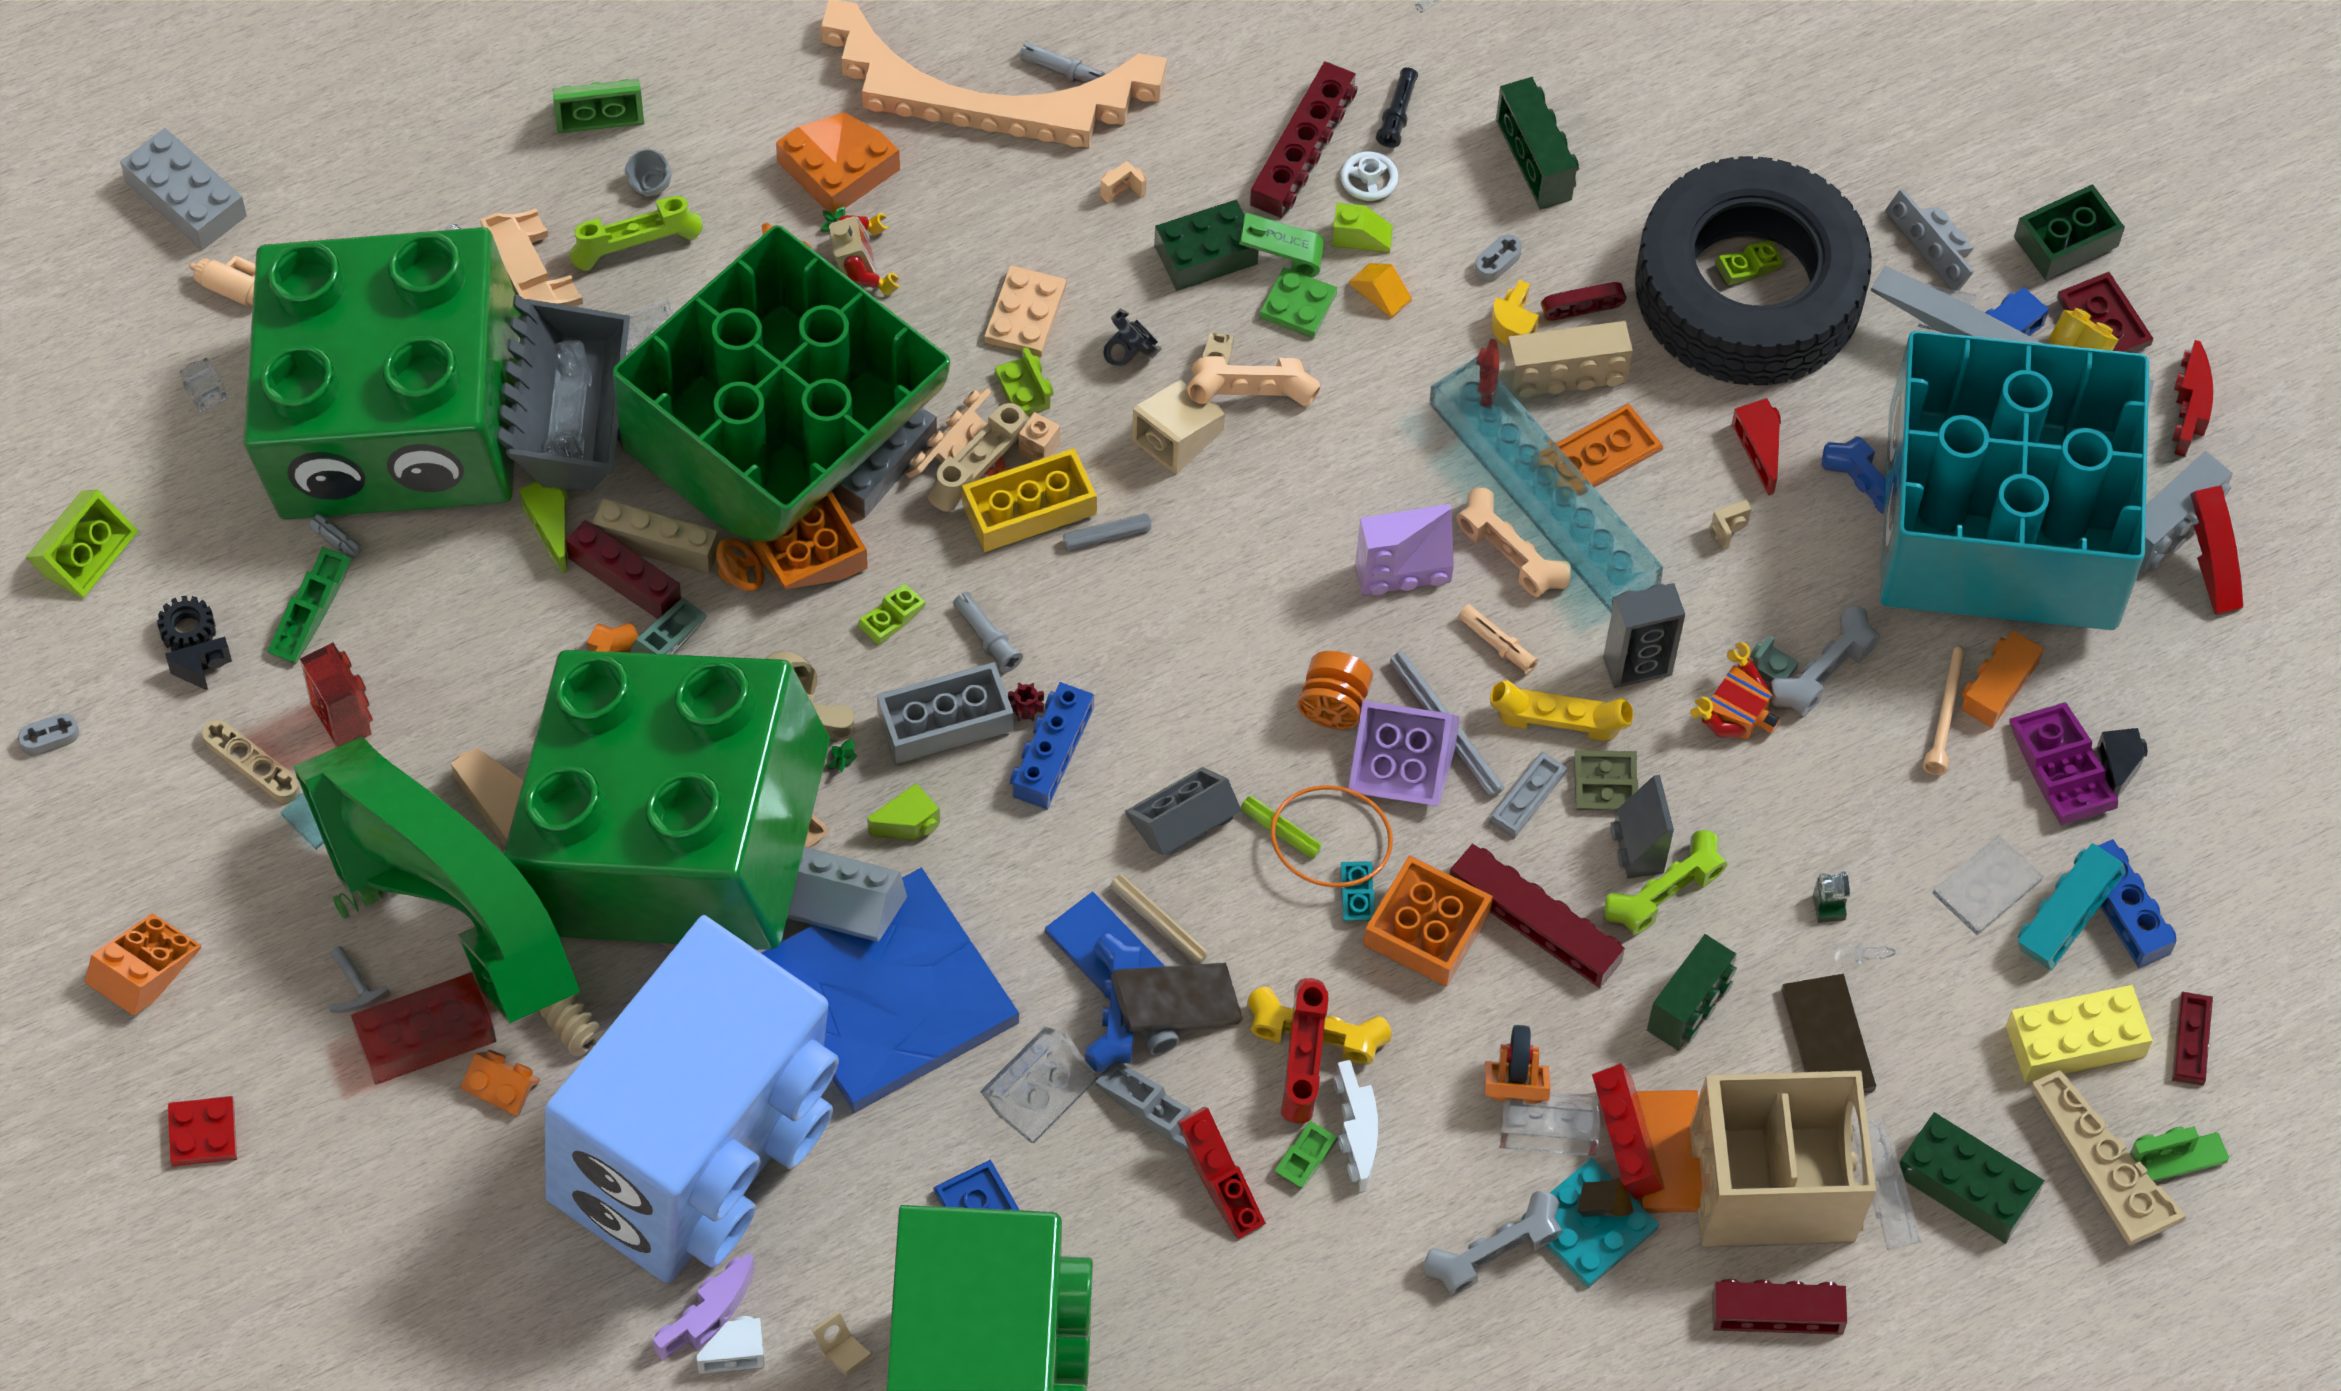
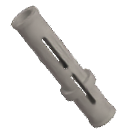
M1029 42L1023 44V47H1026V49L1021 48L1019 58L1021 60H1026L1067 76L1068 80L1072 82L1077 80L1087 83L1105 75L1104 71H1099L1082 64V60L1068 59Z

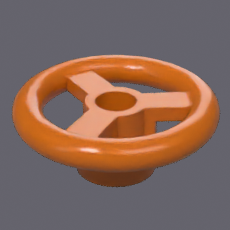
M723 539L716 549L720 578L726 584L734 585L742 591L754 592L758 590L763 584L764 572L757 555L748 545L738 539ZM728 547H733V548L738 549V550L741 551L747 558H742L741 556H737V555H736L735 553H733ZM750 567H753L755 579L752 583H748L746 574Z

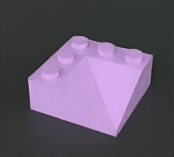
M1450 504L1360 518L1355 566L1362 595L1372 594L1378 596L1388 591H1409L1420 586H1440L1452 581L1454 563Z

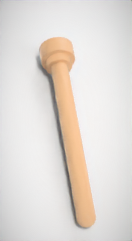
M1961 646L1953 649L1933 748L1924 757L1923 769L1933 775H1943L1948 769L1949 758L1945 748L1965 650Z

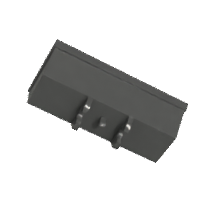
M514 295L513 307L523 318L521 321L517 317H511L510 328L520 337V342L514 339L508 340L507 349L517 359V365L510 360L506 361L505 373L515 384L513 387L508 383H503L502 395L512 404V408L510 409L505 405L500 406L499 416L509 426V432L502 427L497 428V440L507 449L506 454L512 460H515L542 487L594 490L614 470L618 417L613 368L626 357L630 316L524 299L519 295Z

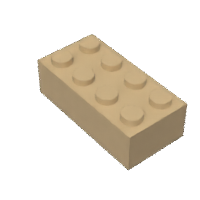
M1620 321L1509 336L1504 371L1511 398H1530L1539 394H1559L1569 390H1589L1593 387L1606 385L1613 387L1627 383L1633 349L1626 322Z

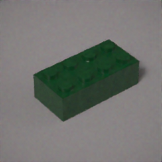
M1533 77L1500 86L1496 122L1539 209L1572 200L1573 190L1576 187V171L1579 170V163L1576 155L1571 154L1568 149L1565 133L1559 131L1556 125L1557 121L1554 111L1548 109L1545 103V94L1542 87H1537Z
M1933 1112L1902 1157L1895 1175L2005 1244L2039 1196L2045 1181Z

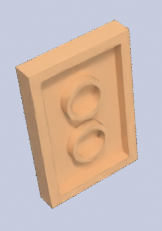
M1010 265L985 334V343L1022 352L1023 348L1028 347L1032 355L1042 357L1067 286V279Z

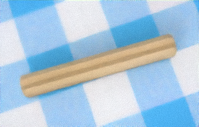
M1118 875L1111 882V889L1193 964H1201L1207 958V950L1124 875Z

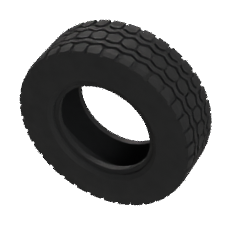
M1740 156L1738 159L1733 157L1719 159L1717 163L1712 161L1701 165L1700 169L1694 168L1685 173L1684 177H1679L1659 196L1646 219L1642 232L1636 265L1635 287L1638 305L1650 331L1652 330V335L1660 345L1664 344V349L1674 358L1677 356L1679 361L1687 367L1696 368V372L1708 377L1712 375L1714 379L1724 382L1730 380L1733 381V384L1748 385V383L1768 385L1769 382L1778 384L1787 382L1788 379L1795 380L1804 377L1807 372L1810 374L1821 368L1823 363L1826 365L1843 349L1853 335L1860 320L1870 282L1872 268L1870 241L1865 225H1863L1857 210L1853 211V205L1846 196L1842 197L1841 191L1833 184H1827V180L1816 173L1811 174L1810 170L1799 165L1795 167L1791 165V162L1779 159L1772 161L1773 158L1758 156V159H1753V156ZM1735 236L1761 237L1774 241L1791 251L1804 266L1810 284L1797 296L1785 302L1763 306L1743 304L1723 296L1712 288L1700 273L1695 259L1707 247L1722 239Z

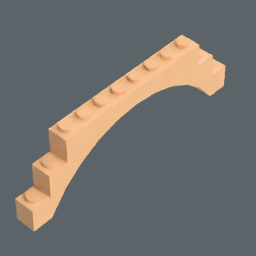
M828 0L821 24L822 43L834 47H845L842 55V75L853 79H865L862 90V102L865 109H870L874 112L882 111L898 114L902 117H916L930 122H944L958 127L983 129L987 132L1006 133L1015 137L1034 138L1043 142L1068 144L1071 147H1090L1096 120L1107 124L1125 125L1131 98L1145 102L1153 101L1160 103L1166 78L1167 58L1138 53L1110 73L1077 87L1047 94L1019 96L979 93L949 85L920 72L894 54L874 33L857 3Z

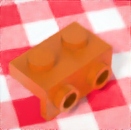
M489 1049L487 1052L475 1053L460 1089L515 1116L520 1115L532 1086L538 1085L540 1078L532 1075L533 1070L525 1065L516 1063L514 1066L504 1061L506 1057L494 1050Z

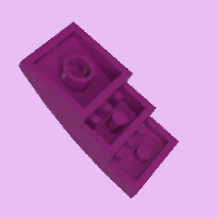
M2066 702L2009 719L2010 726L2028 767L2061 825L2118 808V798L2105 780V769L2092 751V740Z

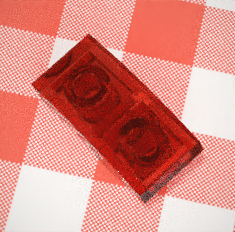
M1490 339L1486 349L1481 348L1476 361V365L1480 366L1479 378L1481 379L1477 389V393L1481 394L1480 406L1489 409L1492 408L1495 400L1499 375V350L1497 341L1494 339Z

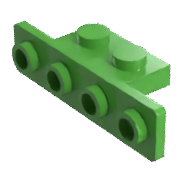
M2182 1126L2168 1130L2165 1134L2155 1137L2152 1134L2144 1135L2134 1142L2130 1151V1155L2137 1163L2140 1161L2148 1170L2147 1175L2154 1182L2222 1165L2229 1160L2219 1133L2215 1132L2199 1137L2195 1126L2185 1129Z

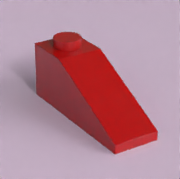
M1768 398L1735 408L1732 426L1769 496L1774 494L1778 479L1781 417L1777 408H1773Z

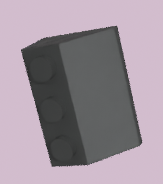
M1201 767L1125 810V813L1150 849L1162 855H1170L1179 851L1184 843L1204 837L1207 834V830L1214 826L1230 822L1233 816L1242 810L1228 778Z

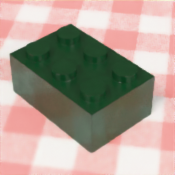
M2091 184L2020 217L2014 238L2043 278L2048 280L2119 247L2125 226L2095 186Z
M1237 199L1155 226L1154 246L1176 291L1258 265L1259 250L1239 244L1244 213Z
M1704 934L1653 1002L1646 1031L1678 1051L1684 1042L1690 1044L1699 1031V1027H1697L1702 1018L1707 1021L1715 1010L1716 1004L1714 1002L1719 995L1724 998L1733 985L1731 979L1737 970V967L1734 966L1737 953Z

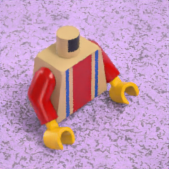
M879 213L869 220L865 216L846 215L831 223L829 229L834 256L841 272L857 285L871 288L878 286L880 291L887 296L895 292L900 287L898 284H895L899 280L896 274L890 272L883 279L876 274L869 233L867 232L868 229L875 236L888 229V226L881 224V221L886 219V215Z

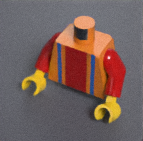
M1745 642L1735 643L1739 655L1735 649H1731L1727 652V658L1732 662L1738 661V666L1733 665L1711 699L1701 697L1695 700V704L1698 706L1691 709L1690 715L1695 719L1703 717L1702 723L1719 738L1740 737L1749 739L1757 726L1773 734L1781 718L1768 711L1772 694L1752 660L1747 659L1750 655L1749 646Z

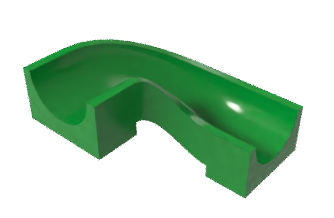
M363 736L292 766L336 875L350 893L370 886L377 890L436 901L461 911L471 919L475 927L459 933L458 937L480 991L509 1023L581 992L548 912L519 870L476 827L444 801L384 758Z

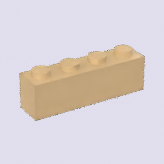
M602 499L592 522L594 526L636 554L707 574L710 573L716 559V549L719 540L718 531L607 499Z

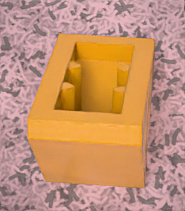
M1369 263L1349 280V284L1391 319L1412 301L1411 295L1392 264Z

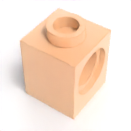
M1036 412L1033 413L1019 433V453L1033 461L1053 455L1060 445V425Z

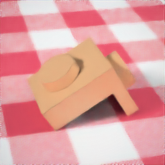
M1126 161L1115 170H1109L1103 175L1100 196L1109 203L1131 188L1141 198L1146 195V176L1139 168H1134Z

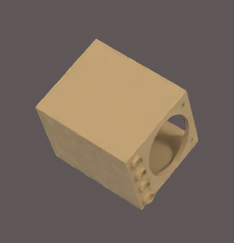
M1861 1071L1706 1075L1689 1125L1693 1159L1695 1156L1699 1158L1703 1188L1700 1196V1208L1697 1210L1701 1247L1855 1242L1859 1231L1864 1229V1219L1876 1193ZM1853 1104L1861 1136L1862 1185L1855 1181L1853 1171H1856L1857 1166L1856 1154L1851 1152V1142L1853 1140L1851 1115Z

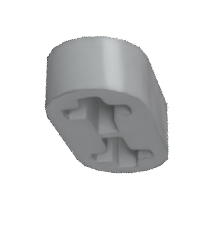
M1514 235L1499 237L1477 257L1475 265L1476 276L1486 282L1498 279L1520 259L1521 241ZM1503 247H1504L1505 249H1509V248H1511V247L1514 248V249H1513V252H1512L1511 250H1507V251L1503 254ZM1494 262L1493 269L1490 267H1488L1487 269L1483 268L1484 265L1490 266Z
M58 714L24 726L18 736L21 748L25 753L39 755L73 743L78 738L79 729L74 717L69 714ZM66 725L68 732L62 734L60 727ZM36 735L38 742L32 744L30 736Z

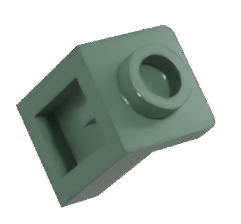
M1769 635L1764 643L1758 642L1750 658L1753 659V664L1761 677L1771 683L1774 678H1790L1797 669L1799 662L1773 647L1775 638Z

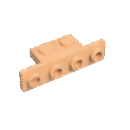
M988 388L979 392L973 390L963 400L965 406L960 412L958 410L954 411L945 420L946 428L942 432L940 430L929 438L927 441L929 447L925 452H918L910 460L911 468L905 473L909 478L920 474L934 457L941 463L949 456L954 458L987 425L975 410L988 397L991 391Z

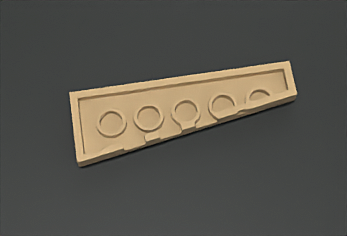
M2061 1070L2032 1082L2030 1088L2128 1246L2184 1222L2186 1215L2161 1185L2157 1186L2147 1175L2148 1170L2140 1161L2137 1163L2126 1150L2127 1146L2120 1138L2116 1139L2105 1126L2106 1122L2090 1107L2088 1101Z

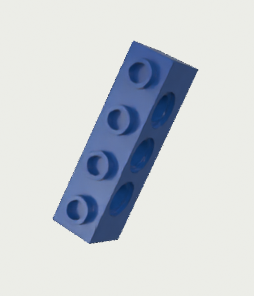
M2114 839L2098 845L2122 861L2125 867V875L2100 907L2138 969L2171 955L2177 941L2176 933L2173 927L2164 921L2156 900L2149 897L2141 876L2138 873H2134L2129 865L2126 852L2123 848L2118 847ZM2123 900H2130L2134 905H2128ZM2139 925L2147 926L2150 930H2143Z

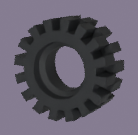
M187 595L181 596V602L173 598L171 599L172 606L166 603L163 606L164 612H159L157 625L165 647L167 649L171 648V652L213 640L212 635H216V625L210 606L207 607L204 600L198 602V598L192 596L191 601H188ZM192 618L198 621V626L193 631L181 633L175 629V625L183 619Z

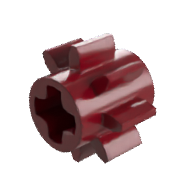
M1018 683V688L1015 692H1008V699L1013 712L1018 716V721L1022 719L1034 721V716L1037 712H1044V703H1042L1044 701V691L1037 692L1034 688V683L1030 685Z

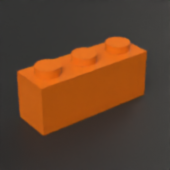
M2014 630L2011 631L2006 639L2001 637L1992 651L1995 654L1991 660L1985 659L1977 671L1979 677L1975 682L1970 680L1961 694L1964 697L1961 710L1993 728L2038 666L2044 648Z

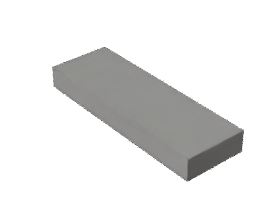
M1541 752L1490 816L1489 823L1511 837L1516 838L1567 773V767Z

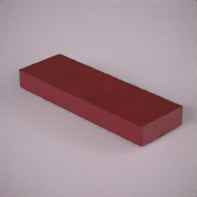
M2183 991L2180 994L2172 1081L2202 1086L2206 1082L2213 996Z

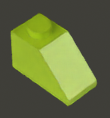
M1336 203L1332 247L1390 253L1393 225L1367 206Z
M915 783L867 817L868 833L874 837L917 840L921 836H927L937 829L940 823V808Z

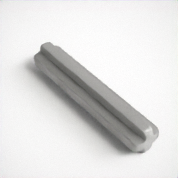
M1143 513L1063 534V541L1067 550H1073L1149 531L1151 529V520L1148 514Z

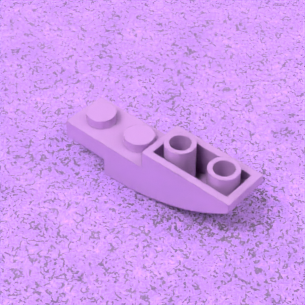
M750 1253L742 1258H734L728 1263L725 1271L718 1276L707 1278L700 1285L699 1290H697L699 1305L690 1306L683 1312L678 1321L672 1325L667 1324L657 1331L655 1338H653L654 1352L662 1361L688 1342L696 1351L699 1350L731 1318L743 1300L755 1270L753 1256Z

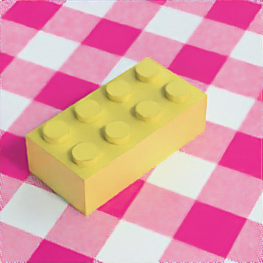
M2133 985L2014 1009L2011 1011L2006 1024V1029L2025 1082L2038 1080L2058 1070H2061L2063 1074L2143 1058L2146 1057L2153 1041Z

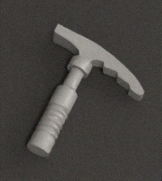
M339 946L332 950L331 955L348 980L357 987V993L360 998L358 1000L353 999L349 1003L331 1005L329 1007L331 1013L358 1010L390 995L386 985L371 992L368 985H364L361 981L360 973L343 948Z

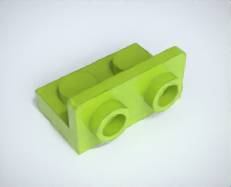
M1028 347L1022 349V358L995 367V375L1009 403L1020 406L1027 416L1033 415L1034 412L1039 413L1050 409V396L1054 395L1052 385L1048 378H1043L1040 360L1037 355L1032 356Z

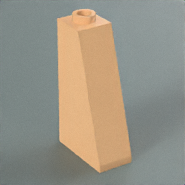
M475 748L470 752H463L451 762L453 778L505 847L523 780L479 748Z

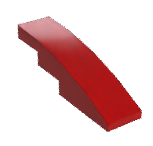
M2222 485L2196 490L2190 493L2199 522L2193 526L2202 555L2197 557L2214 614L2217 615L2242 609L2244 606L2237 546Z

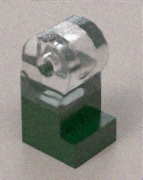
M1846 871L1836 875L1820 873L1819 878H1817L1813 900L1818 923L1846 920V902L1850 896L1849 879Z

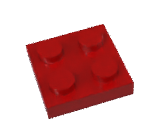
M233 1096L168 1103L170 1162L172 1167L237 1160Z

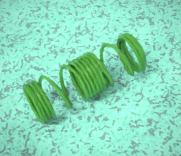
M370 886L358 890L362 901L367 907L379 901L378 895L383 899L381 890L378 891ZM340 893L339 896H333V902L344 919L349 917V913L341 900V895L358 912L359 909L354 893H351L353 902L343 893Z

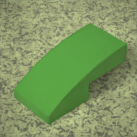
M1309 1121L1294 1145L1291 1144L1275 1169V1173L1303 1189L1337 1142V1136Z

